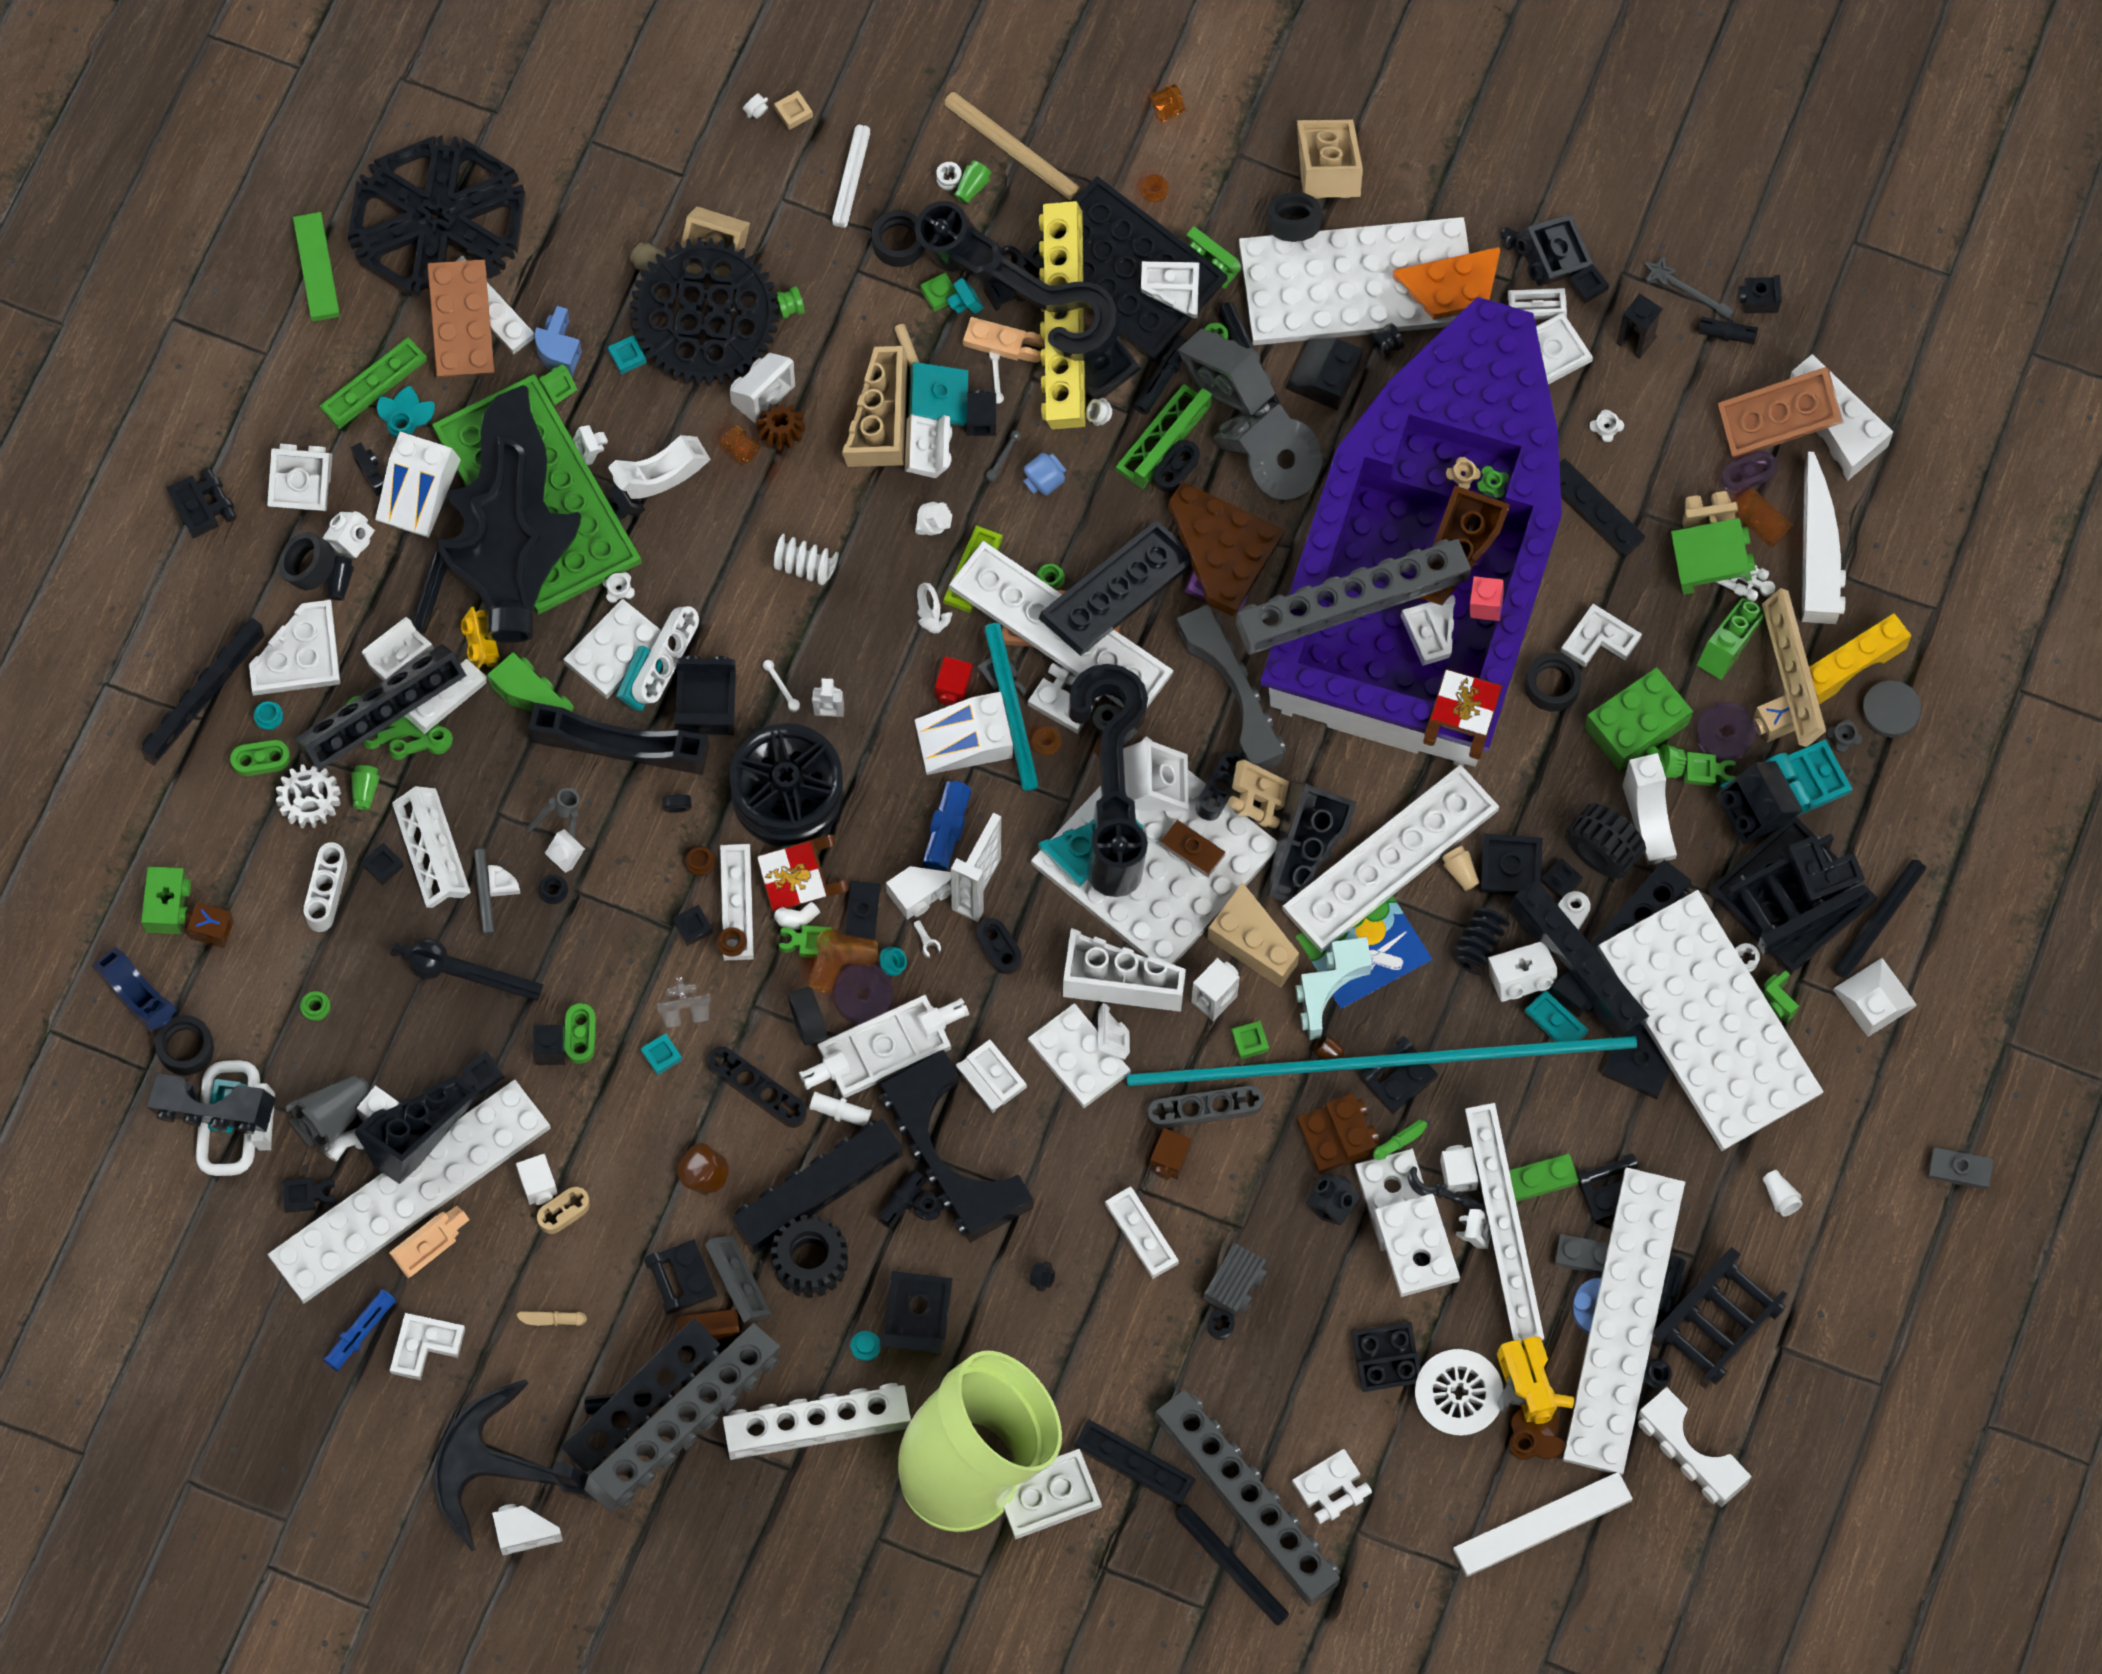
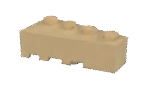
M903 346L874 347L864 379V388L857 402V411L849 428L850 434L847 444L844 445L842 451L847 467L904 465L908 360Z

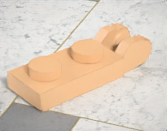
M974 317L970 318L963 339L964 347L1000 354L1002 357L1017 361L1021 359L1034 363L1040 362V351L1029 347H1022L1023 344L1039 348L1045 347V339H1042L1040 334L1034 332L1026 333V331Z

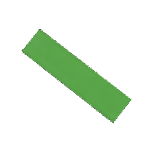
M318 212L293 217L311 320L314 322L340 317L322 214Z
M407 337L320 405L321 411L340 429L425 363L427 356Z

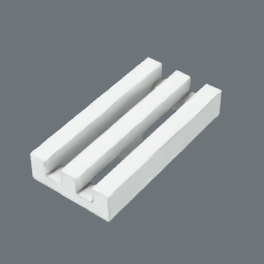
M1565 288L1508 290V306L1532 312L1534 319H1551L1561 313H1564L1567 317ZM1560 298V301L1533 300L1532 302H1515L1518 299Z

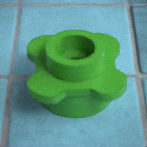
M1485 466L1481 471L1483 476L1477 483V489L1489 497H1503L1505 493L1504 486L1509 481V475L1506 472H1497L1491 466Z

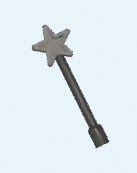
M1661 257L1657 264L1645 263L1644 267L1650 273L1646 278L1647 284L1658 281L1663 288H1666L1668 281L1714 308L1721 316L1731 319L1734 315V309L1724 303L1719 304L1673 277L1676 274V269L1666 267L1665 257Z

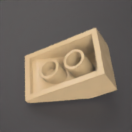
M1353 119L1297 120L1303 193L1313 196L1315 199L1323 197H1361L1363 167Z

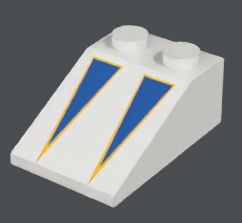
M400 432L389 457L375 520L429 538L461 461L455 451L450 447Z
M1001 692L971 697L915 719L927 775L1013 758V743Z

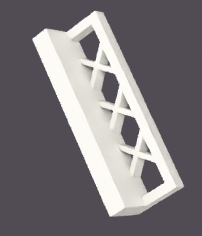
M413 787L392 802L426 907L433 908L448 897L464 898L471 892L436 788ZM411 801L413 809L409 818L407 817L404 805ZM416 827H419L421 831L419 844L416 843L414 838ZM425 853L430 858L428 870L424 869L423 865ZM435 879L438 882L440 892L433 896L431 888Z

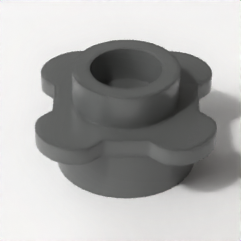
M1844 720L1836 728L1830 727L1827 732L1828 737L1835 742L1836 750L1841 753L1846 752L1853 745H1860L1862 742V736L1858 734L1856 726L1850 720ZM1846 734L1847 738H1843L1842 735Z

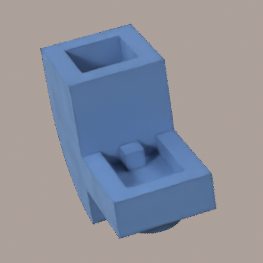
M557 306L554 315L548 316L545 330L536 327L535 341L537 353L541 362L548 369L552 370L563 364L568 368L571 377H573L582 353L580 340L565 336L570 322L568 309Z

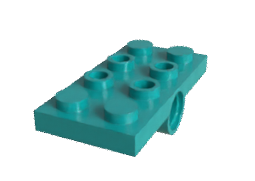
M1826 739L1790 755L1780 753L1765 761H1776L1803 809V812L1797 816L1852 792V787ZM1734 779L1721 784L1720 790L1727 786Z

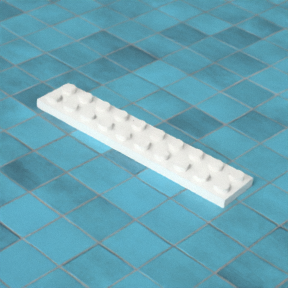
M513 1080L459 1118L422 1164L401 1184H398L384 1173L380 1174L268 1253V1256L304 1304L551 1129L550 1124L517 1081Z
M1627 1167L1624 1170L1568 1430L1566 1448L1562 1458L1564 1462L1613 1474L1619 1472L1621 1476L1624 1473L1652 1334L1654 1332L1685 1186L1684 1181Z

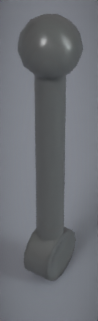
M1018 430L1010 432V440L994 468L988 470L986 477L989 482H995L998 479V470L1014 442L1018 441L1021 437V433Z

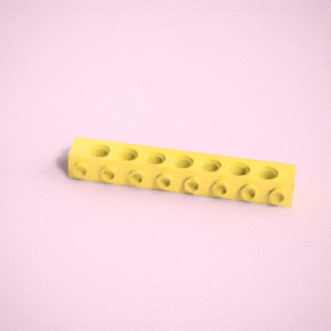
M1077 201L1043 204V214L1039 215L1040 230L1044 231V241L1039 243L1040 256L1044 258V268H1040V280L1048 285L1083 282L1082 210ZM1059 231H1066L1064 237L1060 239L1054 238ZM1059 258H1067L1064 264L1060 266L1055 265ZM1084 308L1067 311V315L1060 320L1055 319L1059 312H1048L1041 309L1042 312H1045V322L1040 324L1041 337L1045 339V349H1041L1042 366H1045V376L1041 377L1042 392L1046 393V403L1041 405L1042 418L1047 421L1051 429L1085 427V361H1074L1061 356L1048 341L1050 331L1056 327L1065 328L1072 333L1084 332ZM1068 365V369L1064 373H1056L1060 366ZM1063 392L1069 393L1065 400L1057 401L1059 394Z

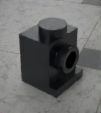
M1780 275L1745 278L1743 286H1739L1738 300L1739 303H1744V313L1779 312L1782 302Z

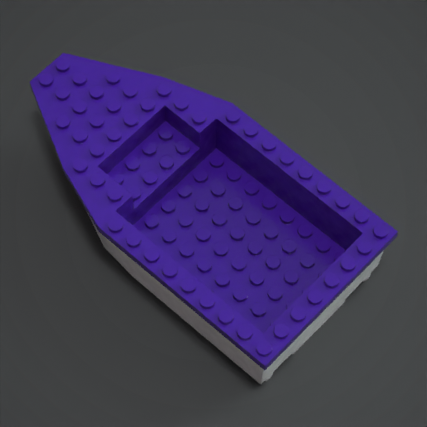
M1477 297L1387 383L1336 449L1289 595L1295 594L1298 589L1304 586L1315 587L1321 585L1331 577L1338 576L1342 578L1348 576L1351 572L1361 567L1369 569L1378 566L1381 561L1388 558L1396 560L1405 557L1408 552L1414 549L1425 550L1431 548L1455 485L1458 486L1453 480L1447 479V469L1453 468L1459 457H1465L1472 461L1476 468L1480 470V473L1485 466H1491L1497 472H1506L1509 475V481L1504 486L1505 493L1503 497L1490 498L1510 504L1511 506L1500 534L1471 569L1469 581L1460 583L1450 595L1455 597V605L1453 607L1454 625L1451 635L1452 653L1450 657L1422 666L1400 616L1402 610L1430 601L1416 598L1272 647L1260 685L1269 688L1270 706L1281 709V714L1292 717L1294 713L1326 723L1328 728L1416 754L1421 751L1450 759L1457 766L1461 765L1464 767V764L1476 767L1478 760L1469 757L1474 739L1473 736L1440 727L1434 746L1423 743L1424 734L1445 669H1449L1503 685L1483 751H1489L1562 516L1558 429L1534 314L1532 312ZM1482 473L1479 479L1473 480L1470 483L1468 490L1484 495L1477 489V483L1483 476ZM1409 572L1401 573V576L1405 579L1414 578L1413 574ZM1474 577L1501 579L1504 581L1500 621L1470 618V600ZM1376 581L1373 583L1374 586L1377 588L1387 587V585L1381 581ZM1356 591L1345 592L1351 598L1360 596ZM1327 600L1318 601L1319 605L1323 607L1332 605ZM1299 609L1290 611L1294 616L1304 615V612Z

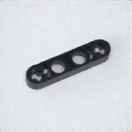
M717 1047L710 1052L708 1063L710 1071L785 1126L796 1128L805 1122L807 1109L803 1101L731 1049ZM724 1056L727 1057L728 1065L734 1069L731 1077L728 1076L731 1073L727 1066L722 1064L717 1067V1057L720 1059L724 1058ZM742 1072H750L754 1076V1081L750 1085L743 1086L737 1081L738 1075ZM766 1089H773L778 1093V1097L774 1102L767 1103L761 1099L762 1092ZM784 1098H786L785 1106L789 1109L799 1108V1117L792 1116L788 1118L787 1109L780 1106Z

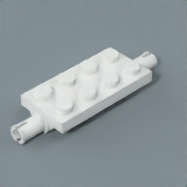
M923 995L817 1044L823 1062L803 1072H799L801 1081L805 1083L804 1087L806 1090H809L811 1087L831 1079L836 1083L843 1098L854 1095L913 1067L942 1050L945 1052L951 1050V1044L944 1029H946V1025L969 1016L967 1006L963 1005L964 1001L960 998L940 1009L937 1007L933 1008L926 995Z

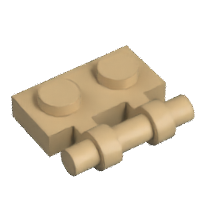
M1246 760L1238 761L1232 789L1240 792L1241 795L1240 799L1231 796L1227 805L1235 809V813L1242 817L1249 816L1263 827L1269 826L1276 829L1280 824V819L1273 815L1274 809L1280 810L1284 808L1289 781ZM1254 800L1261 803L1260 809L1253 806Z

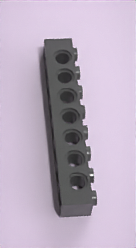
M1448 539L1441 540L1431 548L1425 550L1414 549L1408 552L1405 557L1396 560L1388 558L1381 561L1378 566L1369 569L1361 567L1351 572L1348 576L1342 578L1338 576L1331 577L1325 580L1323 584L1315 587L1304 586L1298 589L1295 594L1286 597L1278 595L1271 598L1268 603L1259 606L1256 604L1248 605L1237 613L1236 626L1247 653L1250 655L1469 581L1471 567L1459 539L1452 541ZM1437 563L1442 568L1439 570L1431 569L1428 566V564ZM1409 572L1413 574L1414 578L1405 579L1401 576V573ZM1376 581H1381L1385 583L1387 587L1377 588L1374 586L1373 583ZM1356 591L1360 596L1351 598L1345 592ZM1327 600L1332 605L1323 607L1319 605L1318 601ZM1299 609L1304 612V615L1294 616L1290 611ZM1270 618L1275 620L1277 624L1268 626L1263 623V620Z
M753 1323L588 1476L584 1490L611 1514L619 1507L623 1509L627 1507L634 1499V1493L640 1487L643 1489L647 1488L655 1479V1473L660 1468L667 1469L675 1461L676 1453L682 1448L684 1450L690 1448L696 1441L697 1434L702 1429L705 1431L709 1430L717 1421V1415L722 1410L728 1412L738 1401L737 1396L743 1391L746 1393L751 1391L757 1384L758 1377L763 1372L768 1374L775 1368L779 1362L777 1356L781 1346ZM741 1360H748L752 1365H746ZM721 1379H728L732 1384H726ZM700 1398H708L712 1403L703 1402ZM680 1417H687L692 1422H684ZM666 1436L671 1441H663L659 1437ZM644 1455L647 1456L650 1460L644 1461L641 1460L638 1456ZM617 1475H625L630 1480H622Z
M1184 1389L1156 1411L1155 1420L1305 1603L1312 1607L1339 1585L1340 1577L1338 1575L1340 1571L1331 1559L1325 1560L1318 1552L1321 1548L1311 1535L1307 1537L1299 1529L1301 1523L1291 1511L1285 1512L1280 1506L1282 1501L1278 1494L1272 1488L1266 1489L1260 1481L1262 1476L1252 1464L1248 1466L1241 1458L1243 1455L1242 1451L1232 1440L1228 1442L1221 1434L1223 1429L1218 1421L1213 1417L1209 1419L1202 1411L1204 1406L1195 1394L1190 1396ZM1188 1420H1194L1200 1427L1196 1431H1188L1184 1428L1183 1424ZM1212 1443L1218 1447L1219 1451L1214 1455H1208L1203 1451L1202 1447ZM1226 1467H1233L1238 1471V1475L1230 1479L1226 1478L1221 1471ZM1246 1490H1251L1257 1494L1258 1498L1253 1502H1247L1243 1500L1241 1494ZM1265 1514H1272L1276 1517L1277 1523L1267 1526L1262 1523L1260 1518ZM1289 1537L1295 1540L1297 1546L1288 1550L1281 1546L1280 1541L1283 1538ZM1304 1561H1310L1316 1566V1570L1313 1573H1305L1300 1569L1299 1565Z

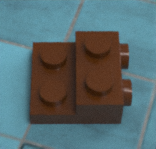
M1354 1093L1327 1102L1325 1107L1297 1117L1298 1126L1319 1174L1373 1155V1150L1376 1148L1375 1143L1379 1142L1374 1126L1368 1127L1364 1116L1368 1114L1363 1100H1356Z

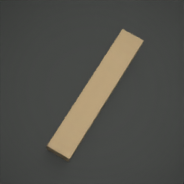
M1780 588L1762 603L1798 743L1801 746L1807 747L1824 734L1826 729L1789 591Z

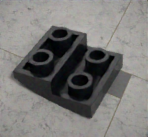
M1412 1322L1351 1331L1362 1392L1416 1384L1421 1367L1419 1354L1416 1351Z

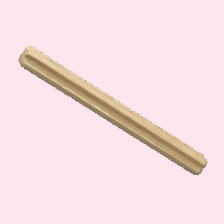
M951 92L946 97V107L1068 200H1073L1078 195L1080 188L1077 184L957 93Z

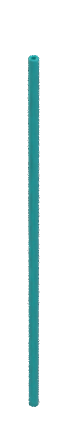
M1636 1036L1127 1074L1128 1086L1631 1049L1637 1048Z

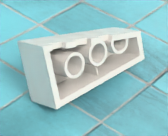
M1071 928L1063 979V997L1181 1012L1186 969L1151 956L1148 958L1135 954L1134 950L1126 947L1121 949L1107 944L1106 940L1098 937L1093 939L1081 934V931Z

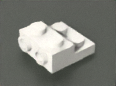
M280 444V449L271 450L268 507L327 511L332 454L326 453V447L309 446L308 451H298L297 445Z

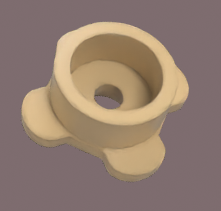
M1459 457L1454 467L1448 468L1446 471L1447 479L1453 480L1459 487L1467 490L1470 488V483L1473 480L1479 479L1481 475L1480 470L1476 468L1475 464L1465 457Z

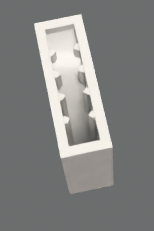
M1656 753L1629 760L1622 786L1635 828L1645 841L1646 851L1644 856L1647 865L1660 863L1664 859L1666 861L1676 859L1677 853L1666 807V777L1659 755Z

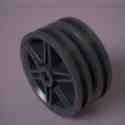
M791 723L775 724L762 728L749 736L734 755L730 768L733 807L741 825L752 836L764 843L783 847L819 838L833 826L843 805V775L839 756L833 745L823 735L803 725ZM799 753L800 756L793 763L790 759L791 755ZM764 759H769L772 761L773 765L762 763V761ZM818 773L821 775V780L811 776ZM785 777L787 779L784 782H781L782 778ZM754 786L762 787L756 794L752 791ZM807 800L812 802L811 807L807 809L802 808V805ZM775 807L782 810L783 813L774 814L772 809Z

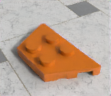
M1497 247L1393 270V278L1397 283L1400 281L1409 291V295L1416 303L1423 306L1424 311L1433 320L1457 315L1477 297L1490 300L1500 256V248Z

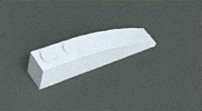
M1808 452L1804 467L1801 622L1836 624L1839 615L1844 614L1845 597H1840L1841 587H1845L1846 571L1841 570L1839 532L1827 483L1815 453Z

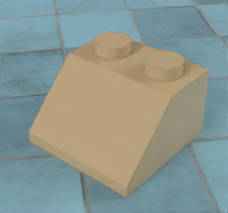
M696 207L687 216L681 246L682 248L686 247L687 239H690L693 246H695L698 237H701L704 245H707L709 238H713L714 246H718V243L723 239L726 249L734 243L735 252L738 253L745 247L750 223ZM692 263L687 266L686 270L690 273L698 274L702 268L700 265ZM719 266L715 270L716 275L720 277H726L731 272L725 266Z

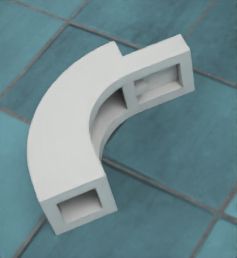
M680 435L667 448L653 457L637 462L615 460L608 468L613 475L614 483L621 490L627 491L631 499H638L659 494L680 484L699 471L711 459L698 437Z

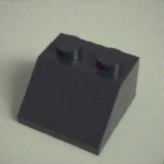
M1338 338L1308 340L1286 385V389L1338 411L1361 364L1363 349Z

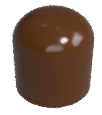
M1325 1035L1315 1045L1314 1054L1322 1060L1343 1058L1344 1048L1330 1035Z

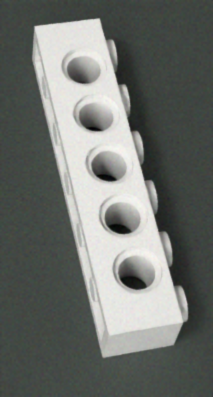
M889 1383L880 1386L879 1390L874 1391L860 1388L850 1391V1395L838 1397L837 1394H826L820 1396L819 1400L807 1402V1399H797L789 1402V1405L777 1407L776 1404H768L759 1407V1411L747 1412L744 1409L731 1411L728 1413L729 1416L723 1417L729 1458L732 1460L904 1430L911 1421L905 1385L898 1386L897 1383ZM879 1403L886 1409L882 1414L875 1415L869 1411L870 1406ZM843 1409H851L855 1412V1416L850 1420H843L839 1417V1413ZM814 1414H820L825 1418L824 1422L820 1425H812L808 1419ZM784 1419L792 1420L795 1423L794 1427L787 1431L781 1430L778 1424ZM758 1424L763 1426V1433L758 1436L750 1435L748 1429L752 1425Z

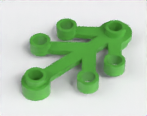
M360 696L352 697V698L347 702V704H349L350 702L354 701L355 699H357V698L360 697ZM403 716L388 726L391 729L378 732L372 736L376 740H366L363 744L368 749H375L380 744L392 741L390 743V756L396 760H401L406 755L428 749L433 754H443L451 747L453 737L447 728L439 726L438 723L424 734ZM410 735L419 738L408 743L400 740V738ZM440 737V738H442V739H440V740H435L434 738ZM399 747V748H402L403 750L400 751V752H397V751H395L394 749Z

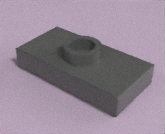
M1934 1147L1928 1179L1988 1190L1993 1159Z

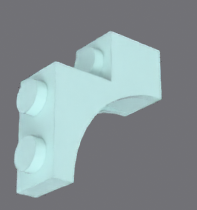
M1367 937L1332 942L1330 952L1326 953L1327 967L1330 971L1301 974L1300 985H1296L1295 989L1297 1002H1303L1304 1013H1300L1302 1030H1308L1309 1040L1321 1038L1323 1029L1322 1014L1331 996L1347 982L1361 976L1370 975L1372 963Z

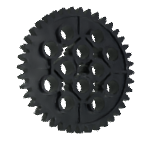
M698 237L695 246H693L690 239H687L685 248H682L678 242L675 243V252L666 247V257L657 253L655 255L657 264L648 261L647 267L650 272L641 270L640 275L645 281L636 280L635 286L639 290L632 291L631 293L632 297L638 300L630 302V308L636 310L630 313V319L637 321L631 325L632 331H640L634 336L635 341H644L640 345V350L642 352L649 350L646 356L647 361L656 358L654 368L658 369L664 365L665 376L674 371V380L677 381L683 375L687 385L692 378H695L697 386H700L702 379H706L708 386H711L713 378H716L720 385H723L724 376H727L733 382L734 372L743 377V367L745 366L750 369L753 364L752 360L756 361L762 358L759 351L768 354L769 348L765 343L773 344L774 338L769 333H777L778 327L772 323L779 322V315L773 312L778 311L780 306L779 304L771 303L777 299L778 294L770 292L774 289V282L765 283L769 278V272L760 274L763 264L759 263L753 266L754 255L745 259L744 248L736 253L735 244L732 243L726 249L723 239L718 243V246H714L713 238H709L707 245H704L701 237ZM696 263L701 266L702 270L700 273L693 275L686 268L688 265ZM719 266H725L731 272L726 277H720L716 275L715 270ZM708 278L713 285H710L709 290H705L704 285L699 283H704L705 279ZM679 288L678 304L682 310L678 312L676 329L673 330L674 314L671 308L674 307L676 291ZM667 289L670 291L671 296L661 300L655 295L657 290ZM689 291H694L700 297L695 302H688L685 300L684 295ZM716 294H724L727 296L728 301L723 305H718L713 302L712 298ZM736 294L735 309L738 315L734 320L733 335L731 336V320L728 314L731 312L733 296ZM746 296H750L757 303L755 306L747 308L742 305L741 300ZM707 299L708 313L707 317H705V325H702L703 316H701L702 307H704V300ZM658 316H663L668 320V324L665 327L659 328L653 324V320ZM686 319H693L697 326L693 330H686L682 327L681 323ZM713 322H722L726 328L720 333L713 332L710 329V325ZM743 324H749L753 327L754 332L745 336L739 332L738 328ZM700 334H705L706 339L710 341H705L704 345L701 346L696 339H699ZM683 347H691L695 353L690 358H683L678 352ZM712 349H717L722 352L723 357L720 360L713 361L708 358L707 353Z

